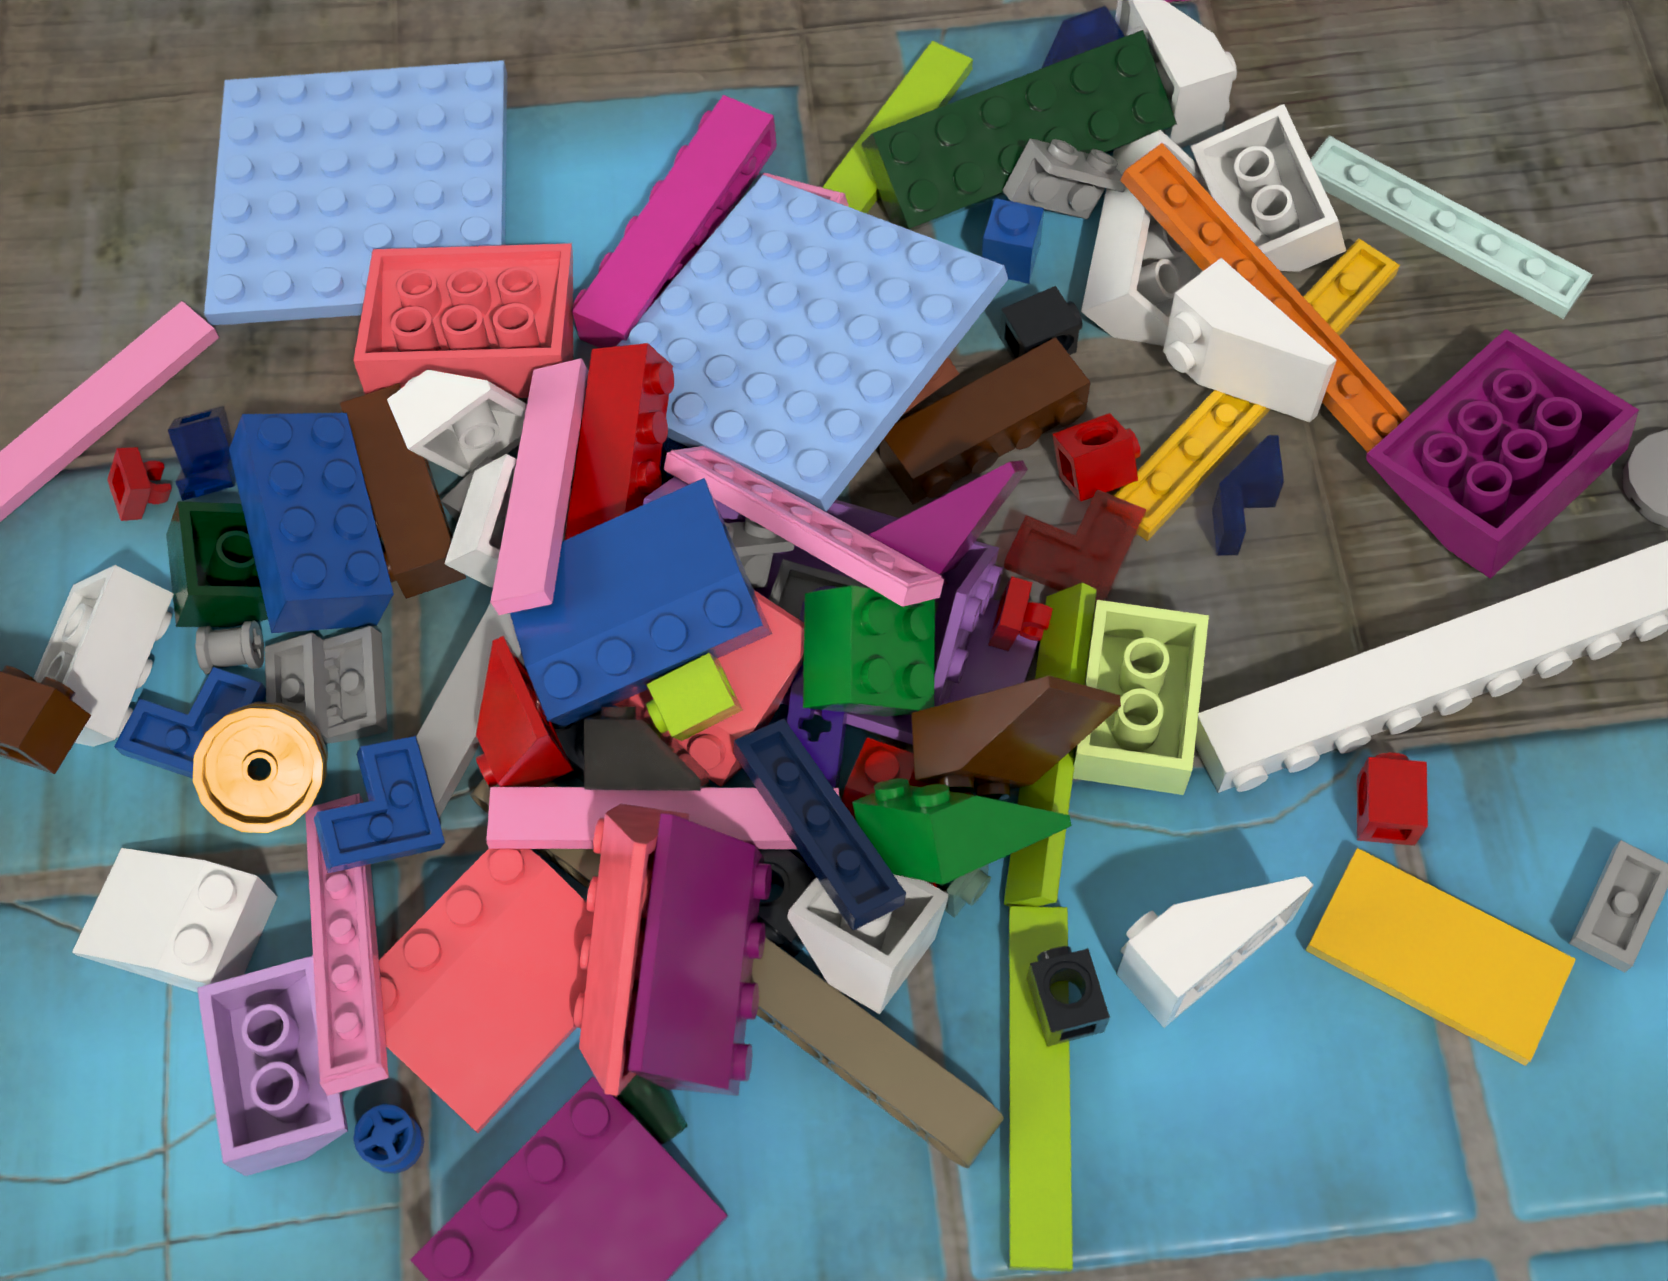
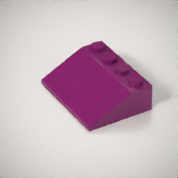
M1505 329L1367 453L1366 460L1447 550L1491 579L1628 449L1639 409Z
M660 813L628 1070L669 1090L739 1096L740 1081L749 1080L752 1067V1045L744 1044L747 1019L754 1020L758 1010L759 986L758 983H751L753 959H761L764 952L765 924L758 923L760 899L768 900L770 895L771 865L764 864V857L755 845L674 814Z
M592 1076L410 1261L429 1281H668L728 1216L612 1095L604 1093L599 1082Z

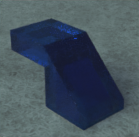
M224 406L174 419L168 428V433L182 468L175 481L182 501L234 487L236 478L229 452L232 437Z
M1268 435L1219 483L1212 507L1217 556L1239 554L1246 533L1244 508L1276 507L1284 484L1278 435Z

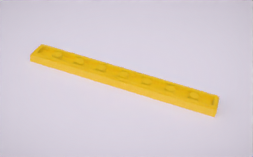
M1359 238L1303 297L1340 336L1396 276L1400 265ZM1214 390L1137 471L1138 481L1123 486L1108 501L1106 511L1148 541L1271 409Z

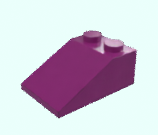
M1023 460L1010 461L878 529L868 536L941 575V578L945 579L943 574L958 566L1028 469ZM946 579L944 580L943 586L948 584Z

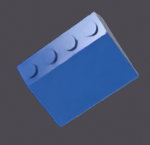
M705 478L562 541L552 604L510 613L525 667L547 721L561 726L569 725L648 689L646 684L707 653H711L716 658H719L772 634Z

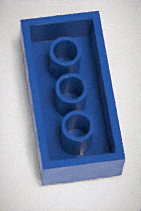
M347 413L242 414L229 452L271 633L377 626L394 593Z

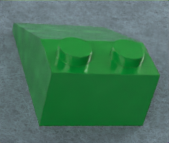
M891 779L880 782L874 786V793L852 801L856 822L893 875L941 885L1071 827L1070 815L976 795L950 792L949 786L944 784L924 787L910 786L907 779Z

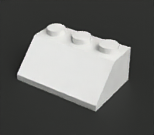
M1284 104L1190 146L1213 199L1279 271L1299 272L1346 251L1339 220Z
M117 565L72 586L34 676L38 683H41L44 677H49L63 683L76 693L72 701L91 714V717L75 743L92 747L119 738L133 712V709L129 707L136 689L145 683L151 672L153 662L148 657L154 642L164 635L172 618L171 612L167 610L174 593Z

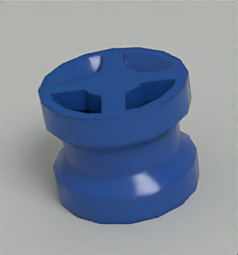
M388 1104L372 1107L364 1113L355 1126L353 1136L355 1149L361 1158L381 1172L391 1174L406 1171L413 1166L423 1152L425 1141L422 1128L416 1120L410 1117L403 1109ZM402 1133L404 1135L400 1136L399 1142L397 1144L398 1149H396L395 1142L397 1140L398 1135Z

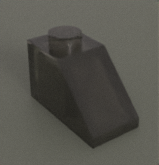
M601 706V716L584 719V790L701 791L709 785V773L668 732L661 734L651 716H636V706Z

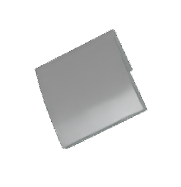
M368 626L325 640L311 632L265 646L266 702L282 703L304 713L320 730L324 744L354 740L388 731L382 633L375 628Z

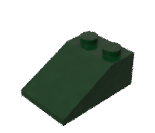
M178 501L166 534L172 593H174L173 603L176 627H234L243 625L246 621L255 620L258 622L268 620L242 504Z

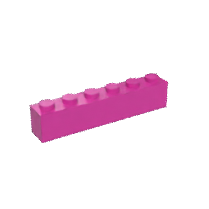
M725 95L721 97L712 111L708 110L703 115L698 132L688 145H683L679 149L675 157L674 166L664 180H659L654 185L649 202L640 215L631 218L625 229L624 237L614 252H609L605 255L596 278L588 289L581 290L577 295L572 313L580 340L598 348L614 347L621 340H627L631 330L636 326L643 314L738 205L776 149L774 115Z

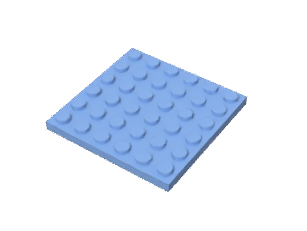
M504 61L225 80L204 315L209 324L214 326L359 316L362 314L373 249L505 245L507 70Z
M762 175L643 314L636 326L631 330L627 340H621L617 346L648 343L673 365L674 388L669 394L666 415L668 438L689 448L704 446L827 512L1008 281L1005 266Z

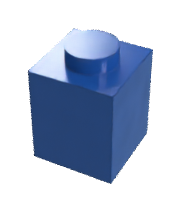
M998 198L994 200L983 236L982 257L1004 265L1009 280L1028 284L1030 282L1041 244L1044 208Z

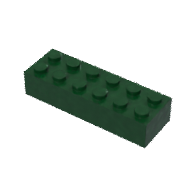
M1141 30L874 132L861 146L891 223L913 231L1005 195L1002 190L1030 138L1050 144L1053 139H1058L1070 144L1077 151L1090 154L1092 149H1096L1110 154L1114 150L1161 130L1164 132L1177 125L1144 31Z

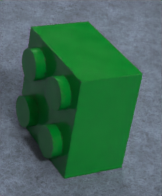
M853 585L805 593L803 708L877 716L908 715L934 707L935 599L902 607L871 588Z

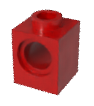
M1111 413L1052 434L1059 477L1080 502L1138 481L1135 459L1140 458L1141 455L1139 442L1132 429H1125Z
M1382 753L1375 757H1368L1357 776V841L1415 846L1428 827L1427 762L1409 760L1408 756L1400 753Z

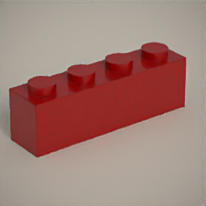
M648 343L592 349L565 540L643 506L644 498L661 486L660 461L662 445L668 435L666 415L669 394L674 388V373L672 370L673 365Z

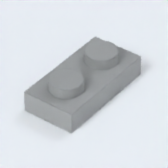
M1620 840L1612 849L1569 944L1624 973L1628 971L1637 958L1668 888V863Z

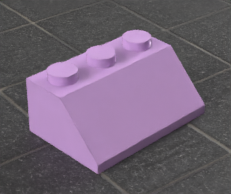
M313 956L197 987L223 1164L244 1176L252 1175L304 1160L348 1131L342 1092L327 1096L320 1085Z

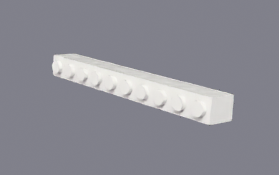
M1668 540L1198 713L1195 747L1217 792L1220 793L1233 787L1238 792L1253 789L1268 779V774L1284 768H1287L1290 773L1301 771L1316 763L1320 759L1319 755L1337 748L1342 754L1352 752L1367 744L1371 740L1370 736L1388 729L1392 735L1405 732L1419 724L1422 720L1421 717L1436 711H1439L1442 716L1453 714L1468 706L1472 702V698L1489 692L1492 697H1498L1517 688L1523 682L1522 679L1539 673L1541 678H1549L1566 670L1575 659L1589 655L1591 660L1600 659L1616 651L1622 645V642L1638 637L1641 642L1663 634L1668 630Z

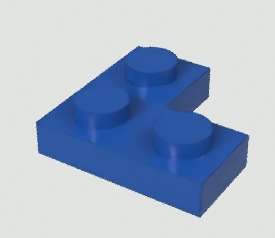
M213 667L189 714L139 699L114 747L124 756L193 779L194 754L204 734L232 710L254 702H263L266 696V688L261 682Z
M416 736L360 746L356 755L369 801L319 811L314 817L327 873L437 850L445 843Z

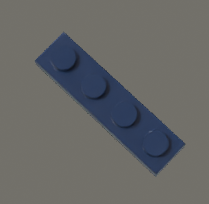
M784 718L734 740V756L852 931L904 906L905 890Z

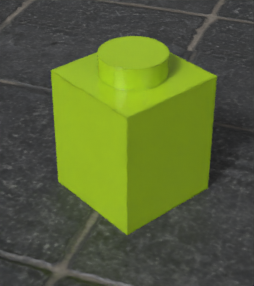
M707 653L646 684L653 697V700L646 703V707L656 728L661 734L669 731L671 737L680 741L743 711L719 659L711 653Z

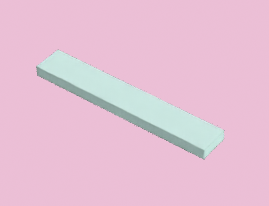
M1328 136L1310 159L1325 192L1562 319L1566 317L1593 276V274L1331 136Z

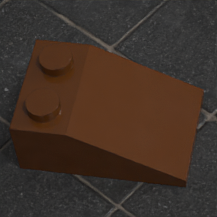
M1046 676L913 712L911 716L915 780L947 785L950 792L967 793L972 791L976 792V796L995 800L1010 798V790L1033 785L1120 708V695L1056 677Z

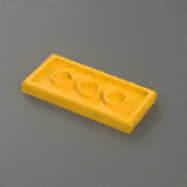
M1359 848L1354 852L1305 950L1524 1066L1532 1060L1576 960Z

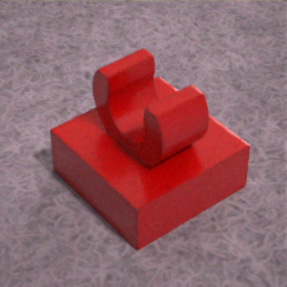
M138 447L116 449L107 479L121 521L142 520L146 504H163L167 502L172 490L171 484H154L151 482L161 480L165 468L164 464L155 460L143 463Z
M1011 576L999 599L988 642L989 646L1009 651L1018 634L1029 640L1041 641L1044 630L1047 631L1053 608L1041 603L1028 602L1033 582Z

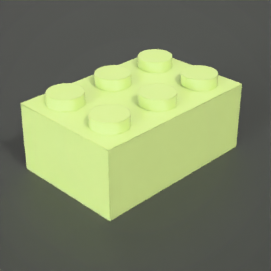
M1097 600L1093 617L1085 686L1120 695L1121 707L1076 746L1073 779L1184 795L1193 770L1209 615Z

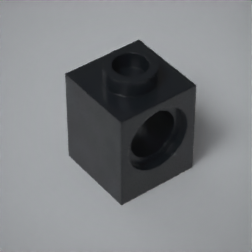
M1054 286L1002 308L999 338L1013 360L1055 337L1068 354L1071 355L1077 351L1079 330L1082 329L1081 315L1076 305L1072 301L1066 302L1058 288Z
M1061 946L1046 950L1037 955V961L1030 963L1027 982L1047 1047L1105 1032L1110 1016L1089 949L1072 952L1070 946ZM1058 981L1071 982L1078 987L1082 998L1072 1004L1059 1002L1053 997L1050 986Z

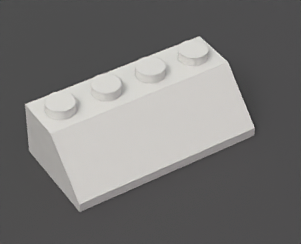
M1161 130L1114 150L1113 158L1118 163L1116 169L1123 175L1128 167L1163 143L1210 194L1198 164ZM1127 187L1124 192L1106 188L1081 312L1113 338L1164 346L1175 292L1203 271Z

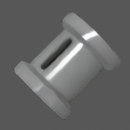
M255 620L246 621L239 628L213 630L210 626H203L197 629L195 649L199 666L204 674H210L213 667L220 668L247 664L251 669L262 667L264 663V642L261 629Z

